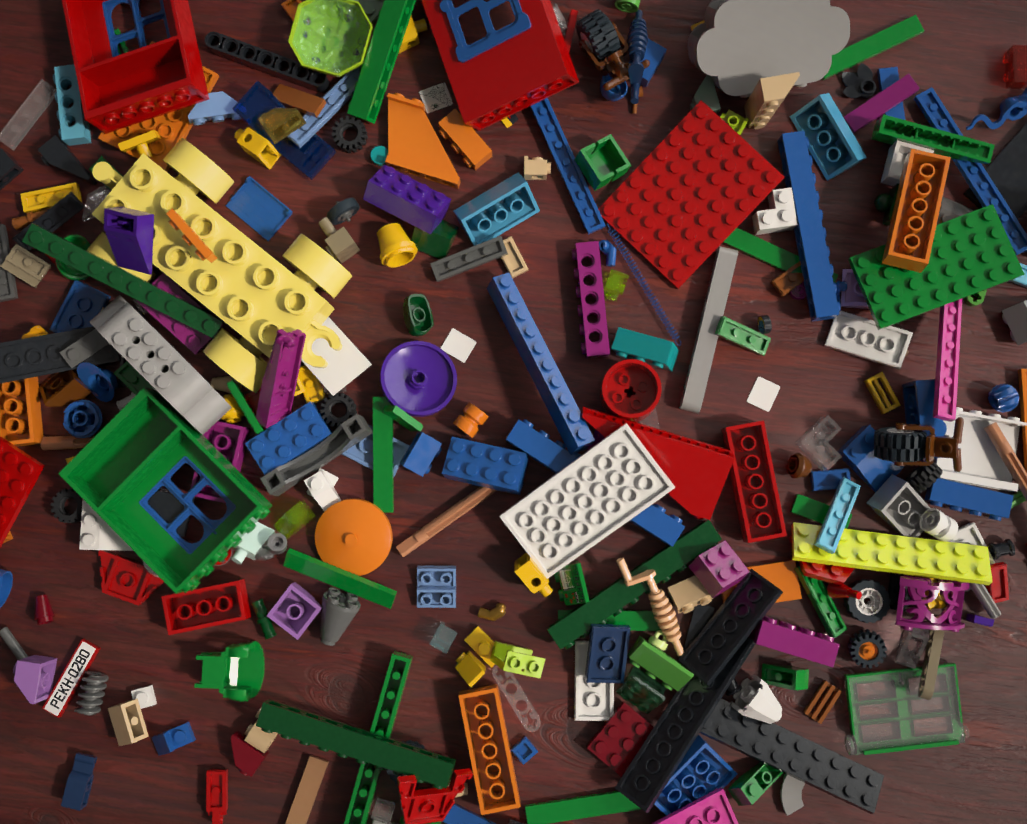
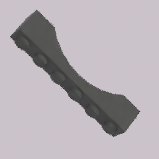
M355 414L342 423L320 444L298 458L275 468L260 479L270 495L280 496L373 432L364 417Z

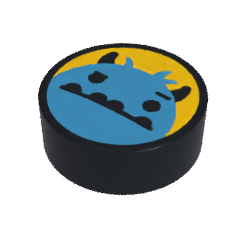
M768 315L759 316L757 323L760 333L769 334L772 330L770 317Z

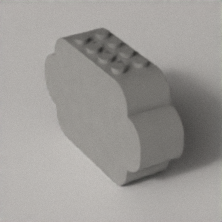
M712 0L705 10V23L695 27L689 35L688 55L695 67L712 76L714 85L731 96L750 97L760 78L796 72L800 73V77L795 82V87H805L807 83L822 79L831 67L832 55L837 54L847 45L850 37V20L843 9L831 6L830 0Z
M120 295L89 321L202 435L232 408Z

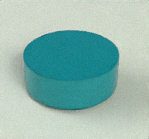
M376 146L371 151L373 163L377 166L386 165L388 149L384 146Z

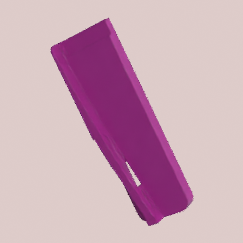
M283 329L277 330L270 359L262 380L256 414L257 421L265 428L276 424L291 414L306 334L300 329L289 333Z

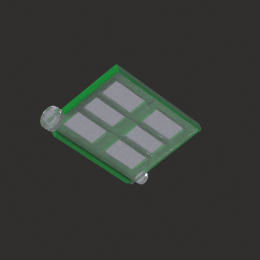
M945 663L938 665L934 693L930 700L918 697L923 666L844 675L851 735H845L844 738L848 755H870L965 743V738H969L970 733L968 727L963 726L956 664Z

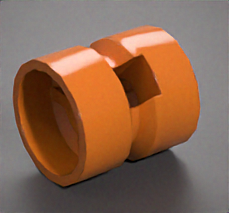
M469 402L463 410L464 415H459L453 424L473 438L479 430L478 425H483L489 416Z

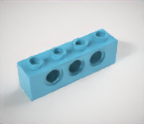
M75 65L54 67L53 81L57 90L55 92V99L59 109L57 110V118L60 122L59 137L69 146L91 143L90 124L84 117Z

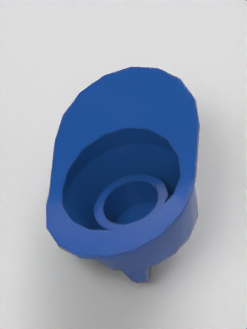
M83 362L78 365V377L96 398L104 402L111 401L114 397V391L119 387L115 374L108 369L98 368L89 362Z

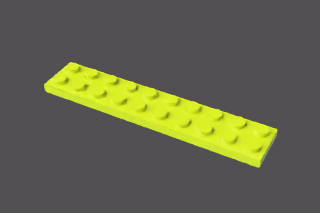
M793 522L791 526L792 560L983 585H990L992 583L989 552L986 546L844 529L835 553L830 554L814 545L822 526Z

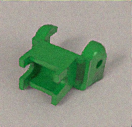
M258 641L231 644L226 647L224 652H202L201 655H196V660H203L202 680L199 683H195L194 688L219 689V693L223 694V698L246 702L259 693L264 680L265 658L263 648Z

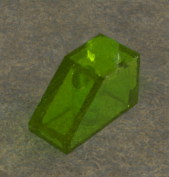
M299 501L275 523L274 527L286 539H289L316 515L304 501Z

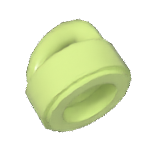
M661 630L656 631L654 636L651 635L648 640L649 643L663 651L668 646L665 635H663ZM659 635L663 636L662 641L658 639Z

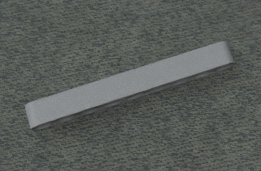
M722 246L718 247L680 402V409L698 414L701 410L718 336L714 333L720 317L724 315L738 250Z

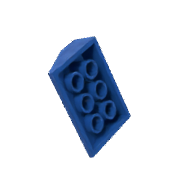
M698 734L654 805L667 816L720 787L724 788L737 773Z

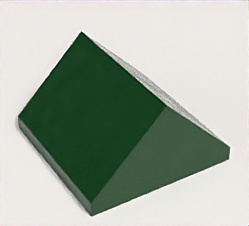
M444 220L441 221L431 234L415 227L411 241L416 244L418 251L440 260L447 257L459 227Z

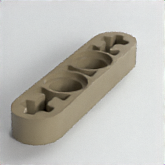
M929 630L918 689V697L930 700L934 693L945 630Z

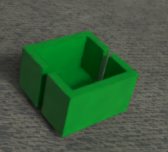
M611 134L598 140L596 144L593 143L581 149L575 158V162L594 191L607 185L610 181L613 182L624 176L631 167L630 162Z

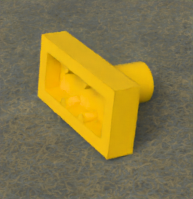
M152 130L118 143V146L123 152L137 149L139 156L145 154L148 158H151L153 156L147 144L159 140L161 137L158 131Z
M477 626L464 641L492 668L495 665L490 661L494 641Z

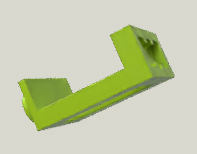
M495 641L490 661L503 671L541 678L545 658L532 656V649Z

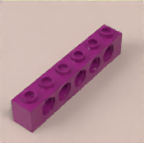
M599 241L576 243L575 249H572V260H576L577 268H574V279H578V286L575 287L576 298H580V305H577L578 317L582 316V324H579L580 335H584L581 351L582 354L586 355V359L609 357L610 349ZM584 259H588L591 261L592 265L589 267H585L582 265L581 261ZM585 278H591L593 280V285L587 286L584 284L583 280ZM592 296L595 299V303L592 305L587 304L585 298ZM595 315L597 322L589 323L587 316ZM592 333L597 334L599 341L591 342L589 335Z

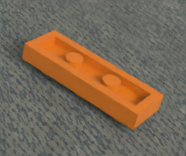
M174 209L166 213L171 219L168 221L176 231L180 229L184 233L182 238L189 246L193 244L197 248L195 253L203 261L207 259L212 263L217 259V256Z

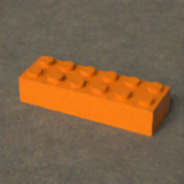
M911 149L906 156L882 264L919 273L928 265L951 157Z
M498 684L459 691L458 697L481 815L520 808V796Z

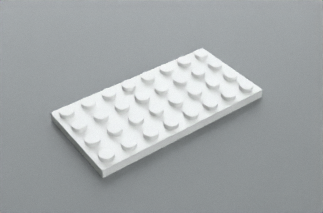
M625 423L499 517L548 579L672 491L675 486L629 425Z

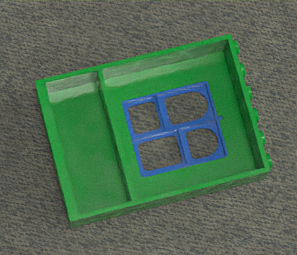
M146 387L58 473L176 594L186 593L197 588L200 584L199 580L203 576H208L215 569L213 566L218 561L222 562L228 556L227 551L231 547H237L242 542L241 537L245 533L249 534L257 526L255 523L260 518L263 520L271 512L269 509L273 506L157 390ZM184 463H188L200 475V480L187 493H183L171 481V476ZM206 485H210L226 502V514L219 520H211L206 517L192 501ZM162 486H165L184 505V510L171 523H167L148 504L149 498ZM190 515L195 516L204 528L201 540L193 544L183 540L176 532L177 528Z

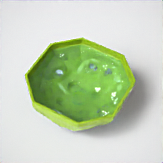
M305 0L298 4L288 42L302 67L326 75L340 77L363 64L373 26L358 1Z

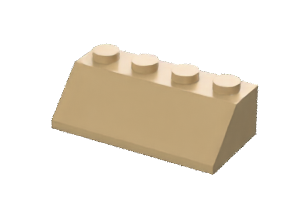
M799 72L760 78L744 105L745 115L749 118L748 128L760 129L767 125L800 77Z

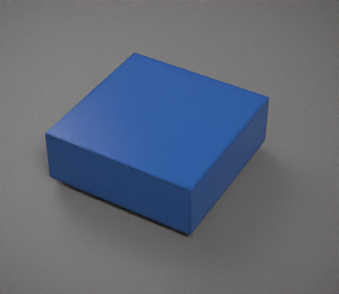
M526 736L511 748V751L523 765L538 753L536 747Z

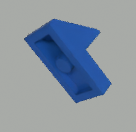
M186 722L153 736L152 740L158 756L171 753L175 749L195 741L196 738L190 723Z

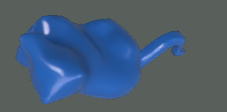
M1027 87L1021 95L1002 100L1000 103L1001 113L998 120L991 122L986 115L980 114L974 117L971 124L966 127V130L972 129L980 120H983L990 129H997L1006 119L1013 121L1027 114Z

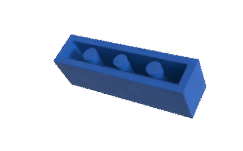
M941 478L936 479V482L931 484L932 486L927 487L924 500L930 501L932 506L942 507V505H947L953 511L962 512V509L968 510L970 515L981 517L982 514L989 515V519L1001 521L1002 518H1009L1014 495Z

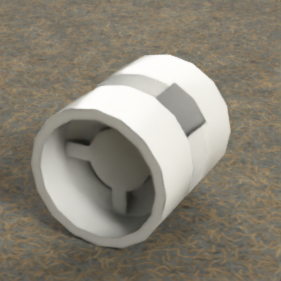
M930 508L921 515L919 525L926 533L944 542H948L956 536L958 532L957 522L943 512Z

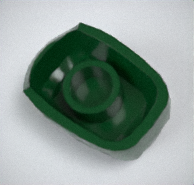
M411 294L404 299V321L408 333L411 336L417 337L425 335L434 326L433 315L427 298L423 294Z

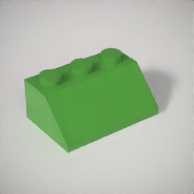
M641 636L638 637L627 654L632 665L637 668L640 666L647 670L645 673L653 679L658 677L663 681L662 685L669 690L674 688L679 691L694 676L687 667Z

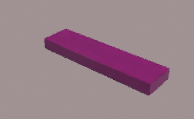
M907 74L843 118L854 134L919 91L920 87L911 75Z

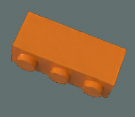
M456 109L438 122L439 134L443 139H448L452 143L450 146L457 154L461 153L464 157V163L469 168L472 166L476 171L492 157V150L472 127L464 124L461 114Z

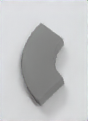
M785 774L780 790V800L783 810L788 816L804 806L802 789L805 783Z

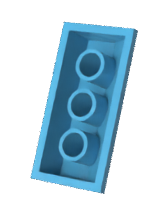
M829 93L817 96L790 116L796 129L804 131L805 137H808V149L827 181L867 158Z
M516 173L454 210V213L473 246L496 238L538 213L540 209L527 181L519 173Z

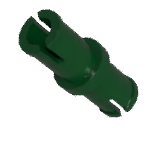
M263 599L251 603L257 617L256 622L260 624L265 640L276 636L277 633L274 630L271 619L267 617L268 612Z

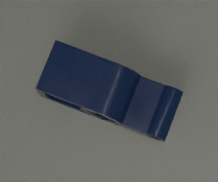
M78 752L76 753L73 769L66 783L61 806L80 811L88 803L97 757Z

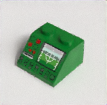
M579 561L570 562L554 574L555 581L560 582L561 589L558 590L560 602L564 601L565 605L590 602Z

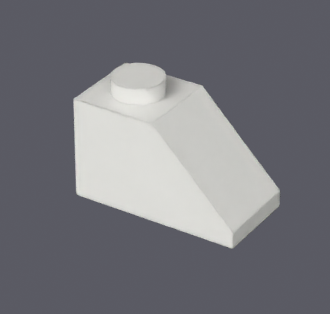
M319 471L304 480L312 496L324 511L333 504L342 501L325 471Z

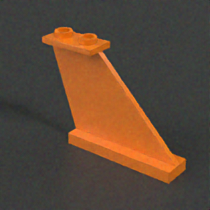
M388 93V155L385 161L386 165L400 172L459 189L460 177L425 113L426 110L423 102L412 98V100L407 99L399 93Z

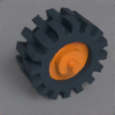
M866 629V632L859 630L860 634L858 635L855 632L853 634L854 638L850 637V643H848V651L853 661L863 668H866V666L872 668V665L877 667L879 666V661L883 663V657L886 658L887 655L885 653L887 648L880 635H877L875 631L870 632L868 629Z

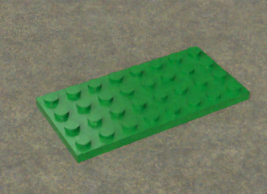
M993 204L936 225L929 263L921 273L882 264L886 244L848 259L878 330L1024 275Z

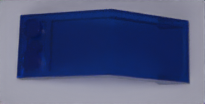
M259 81L232 108L255 132L269 140L284 158L311 180L336 153L335 149L316 134L301 148L287 138L286 133L299 120Z

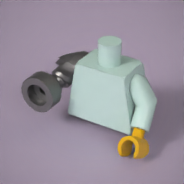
M256 522L257 526L249 534L245 533L241 537L242 542L237 547H231L235 551L231 560L237 564H242L245 557L262 561L271 559L275 554H281L286 550V537Z

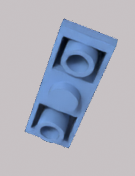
M223 91L208 93L209 100L196 103L189 113L188 119L189 123H194V125H203L205 121L213 120L214 123L223 122L225 118L239 120L246 116V108Z

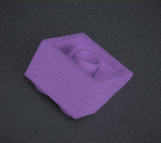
M294 582L290 584L267 614V617L298 640L322 607L309 592Z
M33 655L17 660L13 669L15 674L14 682L30 704L43 701L51 694L57 658Z

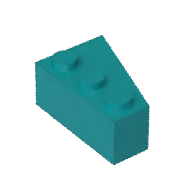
M618 327L611 348L616 353V356L627 359L629 357L640 360L653 367L670 372L673 371L679 353L678 348L672 341Z

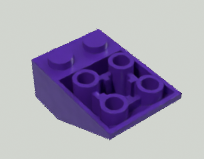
M126 207L104 208V231L117 265L149 275L152 274L154 214Z

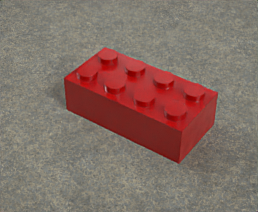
M245 579L197 588L186 593H173L161 596L168 635L246 620L251 617Z

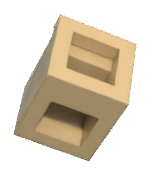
M524 156V179L547 180V174H551V162H547V160H543L541 157H534L532 160H528V156Z

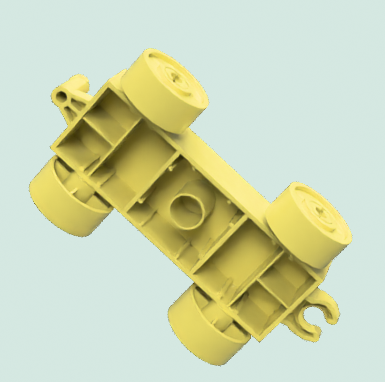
M181 138L163 159L178 174L176 178H173L145 154L139 157L124 176H121L106 162H99L93 167L92 173L95 179L105 184L112 191L100 203L92 215L104 224V208L126 207L154 214L152 263L242 335L240 340H238L222 328L203 350L214 363L238 382L255 393L261 388L268 363L260 356L264 353L270 358L277 330L280 329L287 333L300 329L306 334L302 359L315 368L324 369L328 365L323 357L317 356L312 352V344L316 339L323 338L327 340L329 346L336 351L342 349L341 340L332 329L321 326L333 312L334 308L314 290L319 287L329 296L335 298L352 278V275L331 255L303 234H300L282 255L285 260L297 269L293 274L196 196L199 192L217 204L233 185L234 181L191 143ZM174 209L217 256L214 262L211 263L207 259L203 261L195 253L197 248L193 244L189 246L182 238L184 233L180 229L176 231L168 222L171 220L166 214L168 211ZM101 232L87 251L117 265L106 233ZM120 267L148 282H151L157 275L153 270L152 274L149 275Z

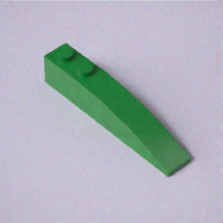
M884 114L875 122L871 137L872 140L893 145L898 140L934 150V154L951 157V159L984 164L991 162L995 146L994 144Z

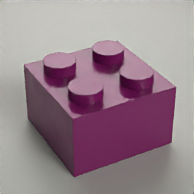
M726 540L698 555L689 565V568L712 598L739 583L750 572Z

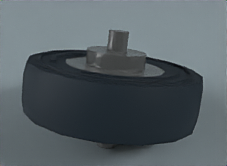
M347 198L341 202L337 201L336 205L328 211L326 216L333 225H338L345 221L349 222L351 221L350 218L358 212L360 206L355 198Z

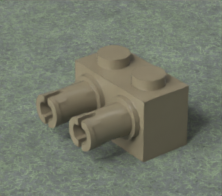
M327 217L318 223L327 236L325 241L328 245L325 248L335 260L339 259L343 263L360 251L344 226L336 230Z

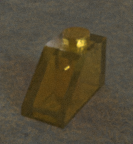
M273 108L258 118L274 144L306 124L297 108Z

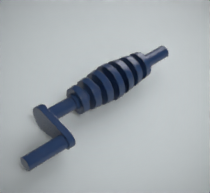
M642 10L635 12V19L631 22L627 37L629 58L633 61L628 67L632 104H637L639 101V88L644 72V65L640 61L644 59L648 43L647 27L645 20L642 19Z

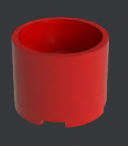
M627 359L616 363L607 371L600 390V401L605 412L633 422L644 420L652 413L660 400L662 391L660 378L657 372L643 361ZM628 390H632L633 395H631L630 398H628L627 393H625L628 392Z

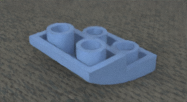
M417 566V608H456V566Z

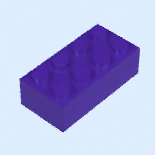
M386 165L368 180L363 200L429 234L445 218L451 199L443 193L437 192L426 184H421L410 176L404 175L393 167Z

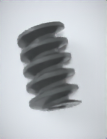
M85 671L86 674H89V677H82V680L87 682V684L80 685V688L85 690V692L78 693V696L82 697L83 700L76 701V704L80 705L81 708H75L74 712L84 715H96V713L101 711L99 705L103 703V699L100 697L105 695L103 689L107 687L105 682L108 681L109 677L101 672Z

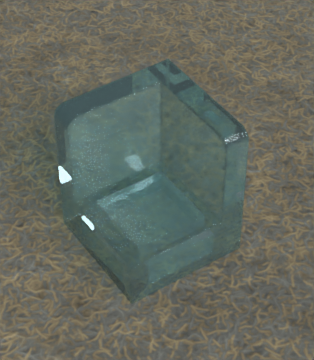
M441 622L429 644L446 654L457 632L445 626L444 622Z

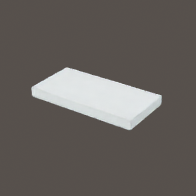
M840 311L839 315L833 319L824 346L900 370L913 332L893 326L878 330L873 320Z
M575 641L574 720L607 721L614 713V683L585 682L589 641Z

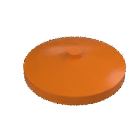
M345 499L333 504L321 515L315 529V545L323 562L358 576L368 574L377 569L385 561L392 547L393 534L387 516L375 504L363 499Z

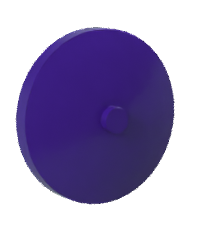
M410 341L397 346L387 355L380 371V386L386 400L391 405L398 406L410 416L424 417L439 412L450 402L457 386V373L452 360L441 348L424 341Z

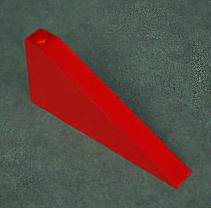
M582 407V417L605 438L627 423L675 486L668 494L698 519H711L735 459L731 450Z

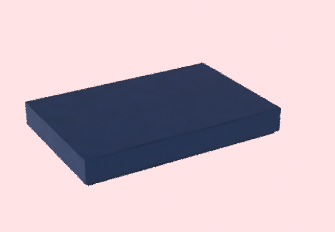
M591 624L584 678L586 683H624L631 628L629 625Z

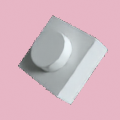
M153 685L131 691L132 698H138L140 709L157 704Z

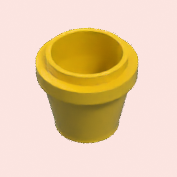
M391 223L378 230L377 236L381 252L380 260L384 266L391 268L400 267L414 259L418 249L400 224Z

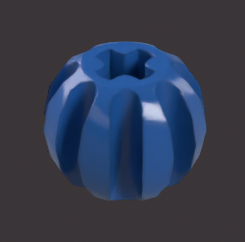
M1000 384L991 389L988 400L992 408L1003 413L1015 409L1019 403V395L1012 385Z

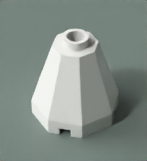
M755 674L751 676L754 679L749 680L746 678L740 684L742 689L733 695L736 701L735 703L732 702L731 706L743 716L772 724L779 721L782 716V707L767 683Z

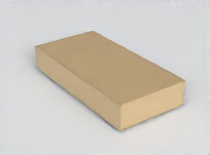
M512 236L504 239L503 242L508 255L501 257L513 279L529 271Z

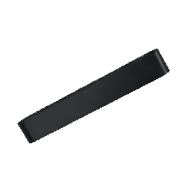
M209 32L205 36V43L214 55L318 93H324L330 87L326 74L302 67L300 62L218 32ZM219 41L217 45L212 46L214 42ZM232 48H236L234 52H230ZM249 54H254L252 58H247ZM267 60H271L270 64L264 65ZM283 67H289L288 70L281 71ZM301 73H306L304 77L299 78ZM324 79L321 84H316L317 80Z

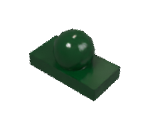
M898 183L890 189L889 194H879L874 201L876 209L880 212H885L883 225L889 226L891 223L899 187Z

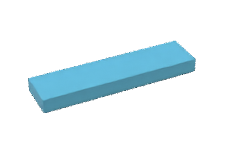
M845 477L840 480L814 544L815 546L830 554L835 553L860 490V485Z

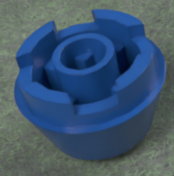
M89 400L75 401L68 405L64 411L63 425L74 437L88 438L94 435L102 425L103 418L99 407Z

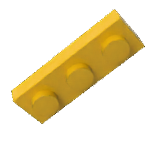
M75 182L21 193L23 212L27 214L30 211L37 212L51 208L70 192L82 202L79 184Z

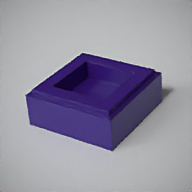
M967 613L966 620L968 622L992 627L994 624V619Z

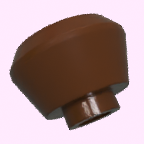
M795 453L788 459L787 472L791 478L806 477L811 472V461L803 454Z

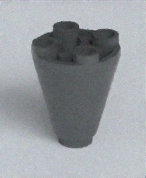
M330 587L323 594L320 623V641L323 644L335 645L361 607L357 595L352 593L345 594L333 587Z

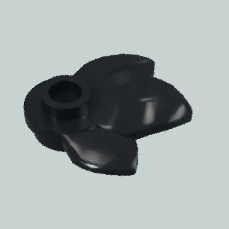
M861 63L856 73L843 72L842 82L846 86L843 94L852 99L860 96L864 98L871 97L876 91V84L872 80L873 73L871 69Z

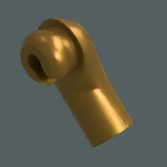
M498 603L496 608L492 610L480 607L477 617L495 621L505 615L506 606L503 603Z

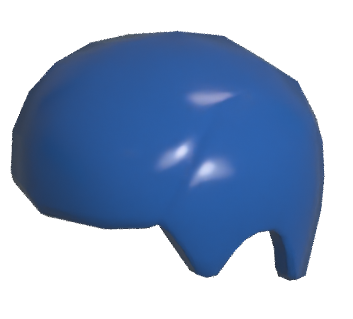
M608 73L601 79L600 92L607 100L618 101L626 95L627 83L625 81L608 91L604 90L603 85L612 80Z

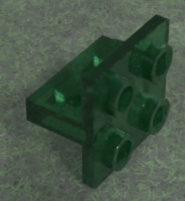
M633 666L616 693L624 700L635 705L641 712L649 714L664 702L666 697L663 694L666 687L639 668Z

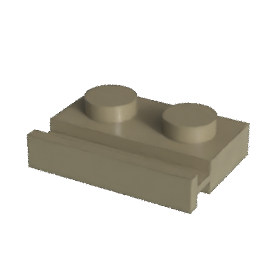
M15 244L0 267L32 287L37 288V285L42 281L51 265L18 244Z

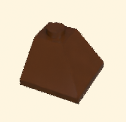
M76 370L54 373L39 386L44 404L47 407L68 406L75 401L86 400L91 393L90 389L78 377Z

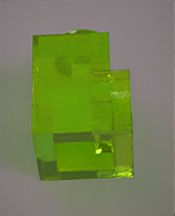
M611 269L604 288V295H606L607 299L616 301L618 295L623 294L626 286L623 282H627L629 275Z

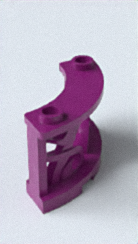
M903 575L900 577L895 625H900V628L904 630L920 628L959 632V629L965 627V623L961 622L964 593L965 590L969 589L970 583L938 579L937 583H933L930 578ZM907 586L911 599L904 600ZM926 590L929 591L928 596L925 595ZM940 590L942 600L948 605L940 615L935 617L925 604L935 600ZM904 605H915V607H911L906 611L914 613L915 616L913 618H902Z

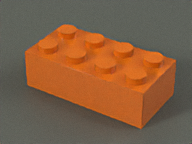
M38 377L0 384V436L16 447L41 444L43 438Z

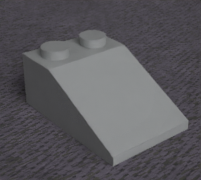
M892 474L867 502L874 512L901 536L918 538L923 532L919 521L921 515L930 507L907 481Z

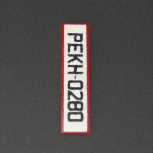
M86 639L80 641L42 709L58 718L62 717L81 684L82 677H85V671L89 670L101 649L100 647Z

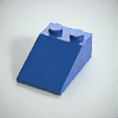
M870 425L862 426L836 454L876 493L892 474L896 476L904 466H895L894 462L881 460L874 456L875 430Z

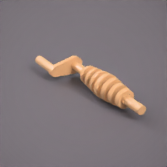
M624 558L617 559L616 562L626 586L643 581L647 582L651 591L648 597L653 608V615H655L654 619L663 635H665L666 640L672 642L677 656L683 655L684 650L679 640L682 635L677 623V617L675 616L676 613L672 609L671 603L668 602L667 596H664V591L657 588L653 578L656 575L655 570H646L631 577Z

